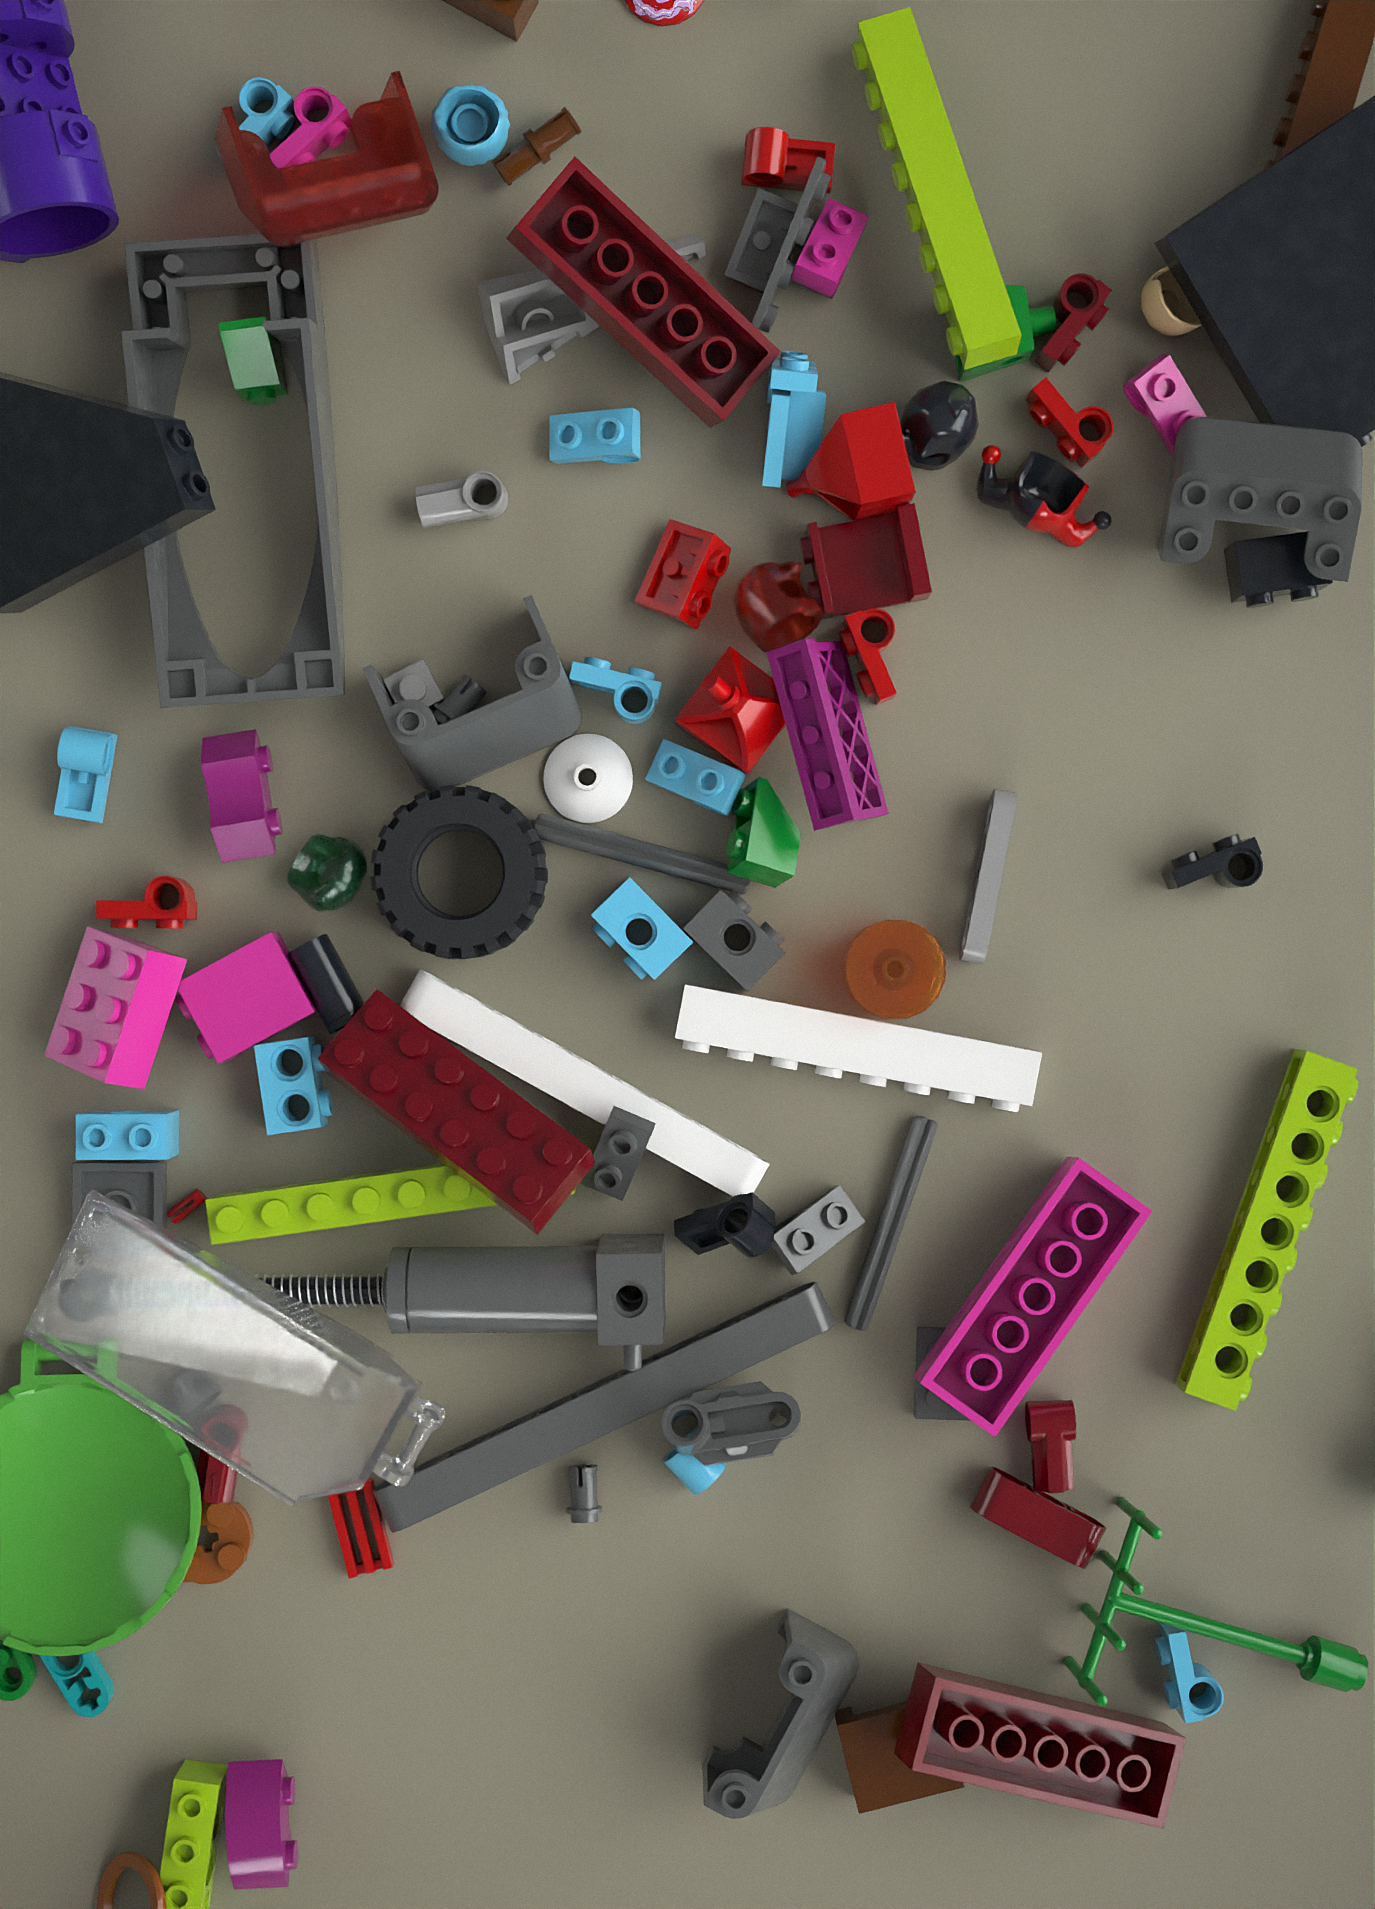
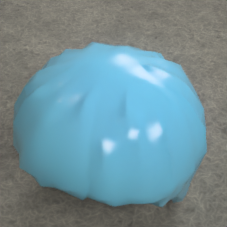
M472 84L454 86L446 90L444 96L438 100L436 107L432 111L431 127L433 136L438 142L439 149L453 161L465 166L485 164L487 161L494 159L505 146L510 127L508 120L509 112L505 108L503 100L493 91H489L486 86H475Z

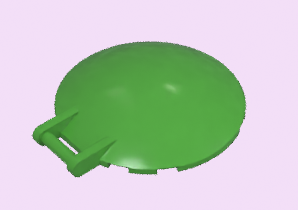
M115 1336L100 1337L99 1341L42 1343L40 1338L24 1339L21 1347L20 1384L0 1394V1640L10 1648L36 1655H80L113 1645L132 1635L152 1620L173 1597L191 1565L197 1547L201 1526V1491L192 1456L173 1423L151 1401L136 1391L118 1383V1341ZM97 1360V1374L42 1375L43 1361Z

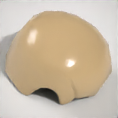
M1166 266L1155 272L1147 280L1141 292V311L1147 323L1158 333L1172 337L1189 333L1200 327L1199 318L1169 267Z

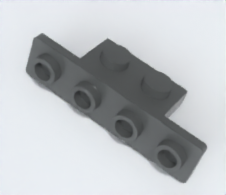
M820 157L816 159L799 204L758 188L724 274L727 279L763 293L751 323L760 332L769 333L773 326L779 307L772 305L779 287L785 290L788 288L796 264L790 261L796 244L805 245L814 221L807 217L813 200L822 202L828 188L831 175L824 173L826 170V160Z

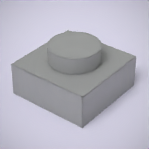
M424 659L384 679L396 704L404 700L414 699L423 702L431 709L435 703L440 704L445 699Z

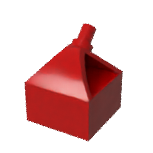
M895 402L841 414L807 467L801 471L800 476L787 481L786 491L791 498H796L805 493L809 495L817 494L852 521L893 514L897 506L910 504L916 490Z
M731 646L728 647L675 718L676 726L728 765L746 774V778L786 726L774 679Z

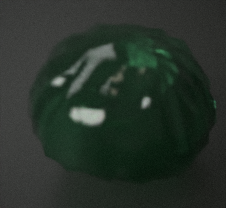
M316 834L306 842L293 860L287 874V882L311 908L320 912L334 911L345 907L360 890L367 874V858L363 850L351 839Z

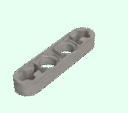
M993 789L989 800L961 940L960 961L982 965L987 955L1017 803V793Z

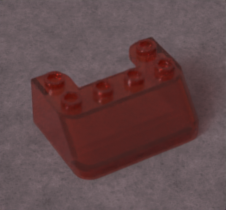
M400 71L391 72L380 100L365 103L355 110L351 119V132L358 149L357 152L274 170L264 141L253 132L239 129L232 106L222 108L215 142L241 213L268 241L279 246L294 245L422 215L432 208L438 196L439 185Z

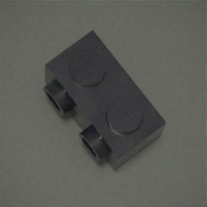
M1308 531L1235 541L1225 548L1224 555L1231 603L1246 601L1247 608H1255L1273 604L1274 597L1290 595L1292 602L1319 597L1318 591L1332 584L1333 581L1318 578L1307 569L1304 562V550Z

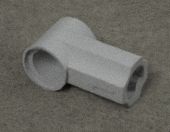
M477 471L468 478L415 488L417 509L424 528L480 517L494 519L501 516L509 504V495L505 486L495 474L489 471ZM485 485L496 487L497 495L492 503L488 505L476 504L475 496L481 487Z

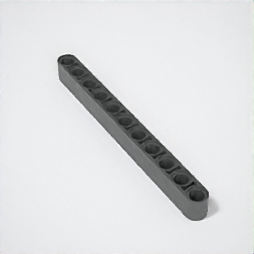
M817 1282L804 1284L642 1360V1367L639 1370L629 1371L622 1369L394 1476L372 1490L391 1532L401 1531L666 1407L673 1402L693 1394V1392L700 1391L815 1337L833 1327L836 1322Z

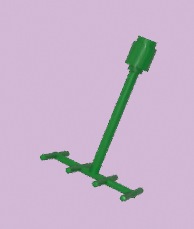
M1119 1497L1116 1500V1505L1131 1520L1118 1559L1116 1560L1106 1550H1101L1098 1555L1099 1559L1113 1572L1100 1614L1089 1603H1084L1081 1606V1611L1095 1625L1083 1666L1081 1668L1072 1656H1067L1064 1659L1065 1666L1078 1680L1079 1686L1085 1689L1099 1706H1105L1108 1699L1093 1682V1678L1106 1638L1118 1651H1122L1126 1647V1642L1111 1627L1116 1610L1294 1662L1300 1671L1301 1677L1309 1682L1343 1692H1348L1351 1689L1358 1691L1364 1686L1368 1676V1660L1365 1655L1360 1654L1354 1647L1314 1635L1300 1645L1122 1593L1124 1584L1136 1595H1141L1144 1592V1586L1129 1572L1142 1529L1154 1539H1160L1163 1533L1159 1527L1146 1517L1144 1511L1138 1510L1127 1499Z

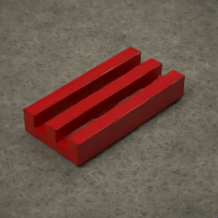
M373 1477L331 1487L327 1490L349 1579L358 1577L362 1573L370 1574L378 1569L383 1568L386 1570L394 1566L381 1509L372 1491L375 1488ZM361 1490L365 1494L380 1553V1558L373 1559L357 1496V1491ZM345 1494L363 1560L360 1563L357 1562L341 1495Z

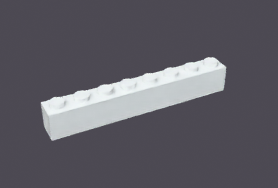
M687 984L684 986L675 1033L676 1039L683 1040L682 1048L709 1053L710 1045L728 1048L726 1057L753 1062L755 1053L772 1057V1066L797 1070L798 1062L816 1065L815 1074L834 1078H841L843 1070L860 1073L859 1082L886 1087L887 1079L905 1082L904 1091L930 1095L931 1087L949 1090L947 1099L974 1104L975 1096L993 1099L992 1107L1013 1112L1019 1111L1020 1104L1033 1105L1042 1052Z

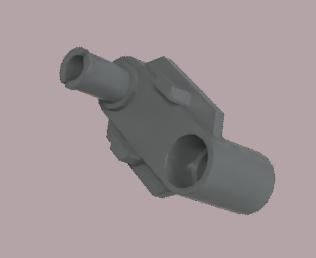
M759 1381L693 1392L689 1400H678L671 1403L665 1409L661 1427L668 1444L675 1452L682 1455H693L704 1466H712L773 1456L781 1441L791 1438L797 1432L801 1424V1411L798 1403L792 1396L784 1392H773L764 1383ZM776 1413H780V1416L787 1419L781 1426L771 1423L772 1419L776 1417ZM683 1415H691L698 1420L697 1431L687 1438L677 1436L673 1432L675 1421Z

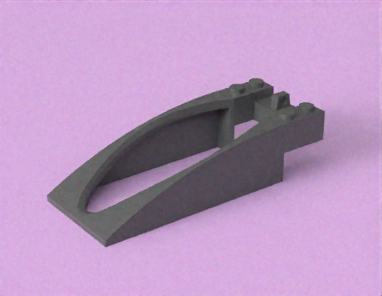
M309 230L124 243L133 330L121 331L129 406L174 417L180 381L191 345L186 292L267 287L271 320L262 321V324L268 333L281 341L293 366L309 415L318 512L317 541L313 565L301 611L292 636L277 663L268 672L255 678L237 675L226 666L216 652L192 594L180 551L177 531L144 548L160 708L345 695L344 621L338 495L317 239Z

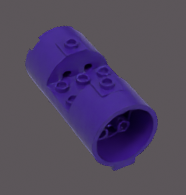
M0 0L1 261L24 263L30 258L56 256L77 251L103 240L119 224V217L97 129L88 119V116L82 114L68 59L74 50L75 42L64 0Z

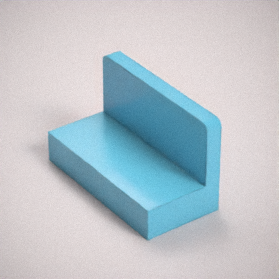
M772 389L762 486L780 488L781 479L792 480L799 477L801 471L809 464L821 445L826 404L825 391L816 390V393Z

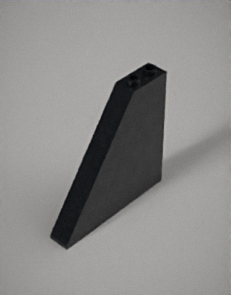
M1375 95L1154 243L1260 423L1342 431L1355 437L1361 447L1373 439L1370 432L1375 430Z
M0 372V613H21L216 510L210 494L209 482L203 474L194 448V439L187 428L185 420Z

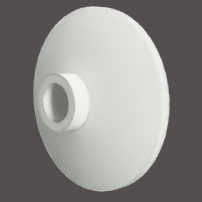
M579 734L564 740L552 751L545 765L543 781L549 801L560 814L580 823H597L612 817L625 805L632 790L633 773L627 755L615 742L597 734ZM584 769H591L596 773V780L592 785L586 786L580 783L579 774Z

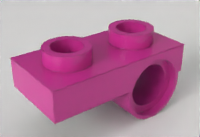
M317 86L307 87L297 95L294 102V112L300 127L267 156L275 172L287 185L295 178L301 179L308 175L316 165V159L328 147L333 149L339 146L347 138L350 131L349 128L353 125L347 108L335 95L332 96L324 88ZM319 108L328 110L327 116L322 121L311 122L308 120L312 111Z
M828 198L795 264L791 281L833 299L848 262L864 232L869 216Z
M1161 354L1123 384L1124 394L1130 404L1141 415L1149 418L1172 456L1179 427L1190 418L1198 416L1207 417L1168 354Z

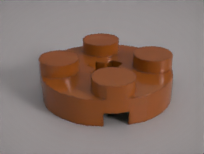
M201 1501V1526H207L209 1533L217 1532L218 1539L212 1543V1548H205L203 1544L197 1543L191 1565L183 1582H195L198 1584L218 1583L231 1577L245 1562L253 1543L254 1532L248 1512L238 1501L236 1503L232 1501L219 1504Z

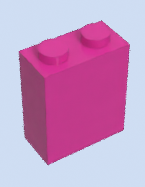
M270 932L184 978L179 983L178 991L180 994L175 996L176 1002L183 1015L188 1020L193 1018L201 1032V1034L197 1035V1040L204 1054L209 1059L214 1057L218 1064L228 1062L254 1048V1045L261 1044L318 1013L287 956L289 950L279 932Z

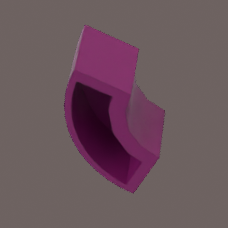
M256 729L203 738L200 765L209 801L210 829L221 862L225 863L275 854V836L283 834V827L279 809L272 807L267 773L273 772V762L268 745H260Z
M283 1759L228 1762L225 1827L228 1866L234 1890L288 1887L290 1870L297 1868L298 1843L297 1840H292L289 1826V1805H293L295 1801L294 1776H288Z

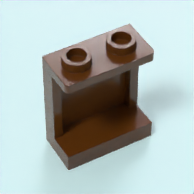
M907 1702L853 1715L850 1706L838 1709L835 1714L837 1729L859 1814L965 1787L964 1782L912 1771L894 1754Z

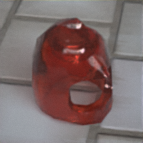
M772 561L753 566L740 579L733 598L736 616L746 635L763 652L805 639L818 627L825 615L818 603L813 598L808 597L800 582L801 562L788 561L780 564Z

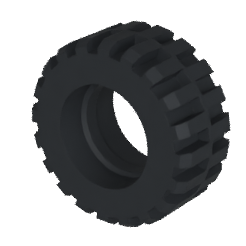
M446 785L439 786V790L432 792L424 791L415 795V800L406 806L402 804L392 813L395 817L388 826L384 825L378 835L381 838L377 850L373 849L371 863L374 864V876H371L370 879L372 890L376 891L379 900L376 905L381 915L386 916L391 924L390 928L399 937H403L411 943L410 946L422 952L433 954L436 957L470 959L494 954V952L508 947L524 931H527L535 921L533 919L539 908L542 907L545 899V886L548 883L546 853L535 828L522 812L505 798L494 792L482 790L480 787ZM457 830L475 832L490 841L496 848L503 867L502 884L494 900L481 911L466 916L449 915L435 908L424 896L418 879L419 862L427 846L442 834Z

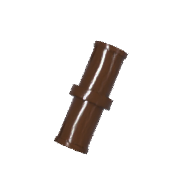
M564 107L558 114L534 132L531 129L524 132L523 140L499 158L494 159L492 163L505 183L510 186L513 184L512 182L539 162L544 165L550 161L549 155L575 135H579L581 129L571 113Z

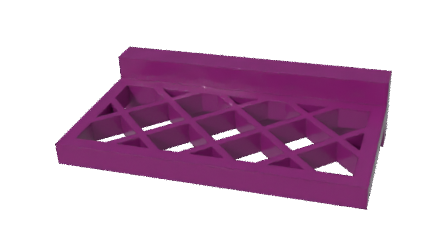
M807 638L766 652L814 831L889 814L848 659L841 641L815 642L814 638ZM827 685H828V686L830 687V689H831L830 693L828 692ZM850 772L854 775V779H853V780H852V778H851Z

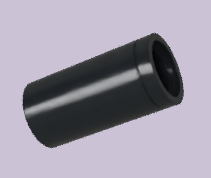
M323 934L295 948L287 956L329 1034H332L345 1027L363 1006L364 1001L328 934Z

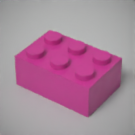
M87 926L44 1056L104 1083L145 1089L187 959L125 935Z

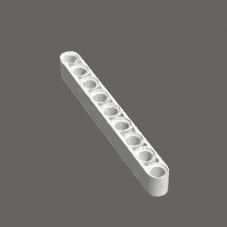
M421 969L418 971L400 1004L403 1009L430 1029L603 1125H606L613 1106L656 1123L646 1149L733 1197L750 1192L754 1193L770 1165L769 1162L426 971Z

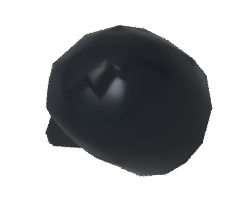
M945 380L919 389L906 404L900 425L908 460L913 467L930 471L942 469L956 461L972 444L979 426L975 398L963 385ZM910 432L915 437L917 450L910 439ZM936 453H946L942 457H928Z

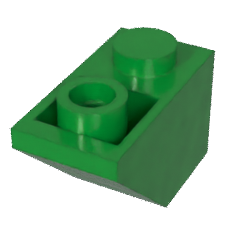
M758 777L749 785L739 790L732 807V813L736 815L734 830L729 835L725 848V854L729 856L727 873L776 888L795 876L801 833L769 781Z

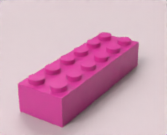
M1066 1157L912 1377L990 1435L996 1437L1153 1211L1081 1158Z

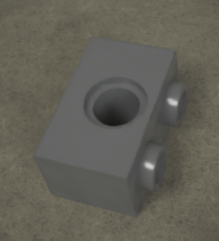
M720 889L683 927V930L748 992L786 953L779 947L784 939L766 921L759 927L747 915L752 909L751 906L734 890L726 895ZM734 924L744 926L750 935L748 945L740 951L729 949L724 942L725 930Z

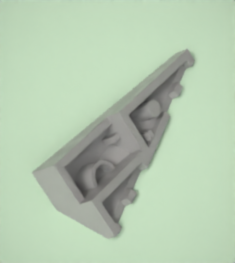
M697 234L665 241L686 262L694 257L700 260L706 256L705 242ZM539 269L477 282L484 324L504 377L509 384L520 380V373L539 360L547 362L556 356L554 350L575 336L583 338L600 326Z

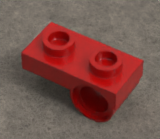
M772 127L753 128L749 130L745 138L741 185L804 191L816 159L820 157L826 160V170L824 173L831 175L826 193L830 194L836 143L791 139L785 131Z
M1047 377L1033 387L1025 399L1029 404L1027 410L1032 419L1042 428L1047 426L1058 439L1056 446L1060 453L1069 462L1073 463L1076 461L1081 468L1099 454L1113 433V420L1106 410L1097 406H1089L1076 414ZM1090 423L1094 425L1099 432V440L1088 441L1080 435L1079 424Z
M877 608L868 609L863 612L860 610L845 616L842 622L844 630L839 631L838 634L847 656L850 657L855 654L862 670L856 673V677L865 698L873 696L876 705L893 699L897 692L880 654L887 648L895 634V624L892 617L886 611ZM868 621L879 623L884 629V639L878 643L866 641L861 634V625Z
M160 876L153 879L147 885L144 901L96 900V919H111L110 928H138V920H156V928L183 929L184 920H197V902H195L194 890L187 881L177 877ZM172 884L179 892V901L174 908L168 910L162 905L160 897L162 890Z

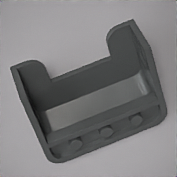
M1202 416L1186 420L1179 427L1175 438L1158 545L1161 561L1194 563L1202 559L1210 549L1215 520L1308 530L1304 550V562L1307 569L1314 576L1321 579L1348 582L1362 503L1363 451L1359 441L1349 433L1334 430Z

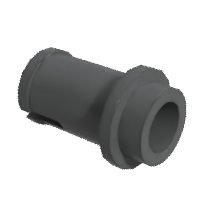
M464 674L443 702L433 705L435 709L433 715L436 722L441 725L469 713L482 696L486 695V691L476 681L472 682V679Z
M584 1464L569 1466L571 1506L567 1507V1514H571L572 1523L597 1522L598 1513L602 1512V1506L598 1505L597 1465L588 1464L585 1468Z

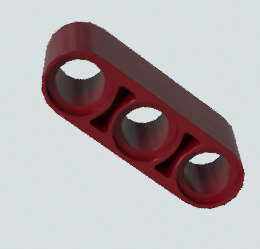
M992 1466L970 1506L973 1511L990 1522L1082 1569H1086L1106 1531V1527L1091 1516L1045 1492L1035 1491L1032 1485Z

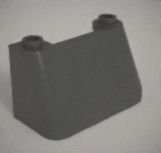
M788 1608L776 1628L777 1633L785 1639L788 1645L780 1659L778 1669L780 1681L791 1692V1695L765 1744L762 1747L743 1736L739 1745L731 1750L721 1751V1749L712 1746L702 1765L704 1806L731 1819L744 1818L786 1802L790 1798L858 1672V1656L851 1643Z

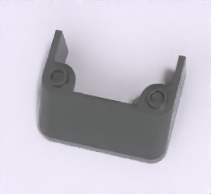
M532 595L523 599L541 641L523 649L516 659L515 672L522 689L439 726L431 709L421 701L408 699L394 704L381 674L372 665L363 668L390 733L415 780L427 791L439 790V786L446 785L457 787L573 736L579 730L582 724L581 708Z

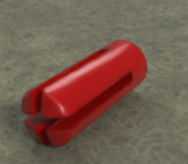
M197 1188L167 1212L168 1218L172 1217L193 1200L194 1203L171 1220L174 1224H178L203 1204L207 1198Z

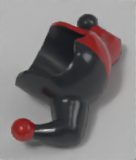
M988 445L982 450L983 465L977 483V498L983 504L1010 511L1014 519L1024 528L1034 532H1047L1066 546L1078 547L1095 532L1107 529L1111 525L1112 518L1105 511L1097 512L1093 520L1081 524L1077 521L1075 513L1083 502L1089 485L1063 464L1040 452L1031 451L1012 478L998 479L995 464L1001 458L1000 449L995 445Z

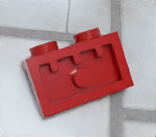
M669 519L634 602L648 610L677 619L687 627L697 630L701 620L706 617L711 608L712 595L719 578L725 574L728 568L731 547L715 533Z

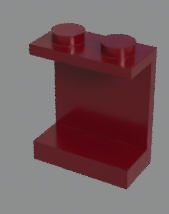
M915 503L897 506L893 514L818 528L817 522L808 523L805 531L806 537L799 538L803 564L812 565L815 580L808 582L812 609L820 608L822 619L848 615L860 610L863 612L872 608L880 609L927 600L932 593Z

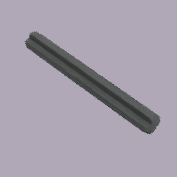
M543 813L539 814L535 821L534 828L540 840L731 892L734 890L737 894L741 895L745 894L749 887L750 880L727 873L728 864Z
M916 1116L913 1119L844 1319L846 1325L853 1329L866 1331L871 1322L938 1128V1124L932 1119L923 1116Z

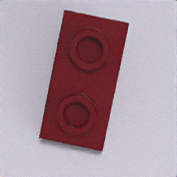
M1078 273L1068 277L1053 301L1056 319L1062 325L1043 347L1034 362L1046 372H1049L1057 361L1065 366L1082 345L1076 338L1085 326L1093 331L1110 310L1104 303L1112 289L1099 279L1095 280L1087 274ZM1070 292L1081 294L1086 300L1087 307L1082 309L1072 307L1067 301L1066 294Z

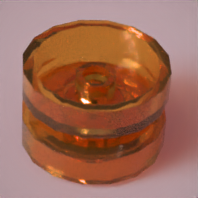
M908 920L879 921L863 928L849 942L842 959V980L849 997L864 1011L885 1019H908L924 1012L939 997L946 980V959L939 942L924 927ZM894 960L901 963L898 968L903 970L902 975L898 978L890 977L886 971L887 965Z

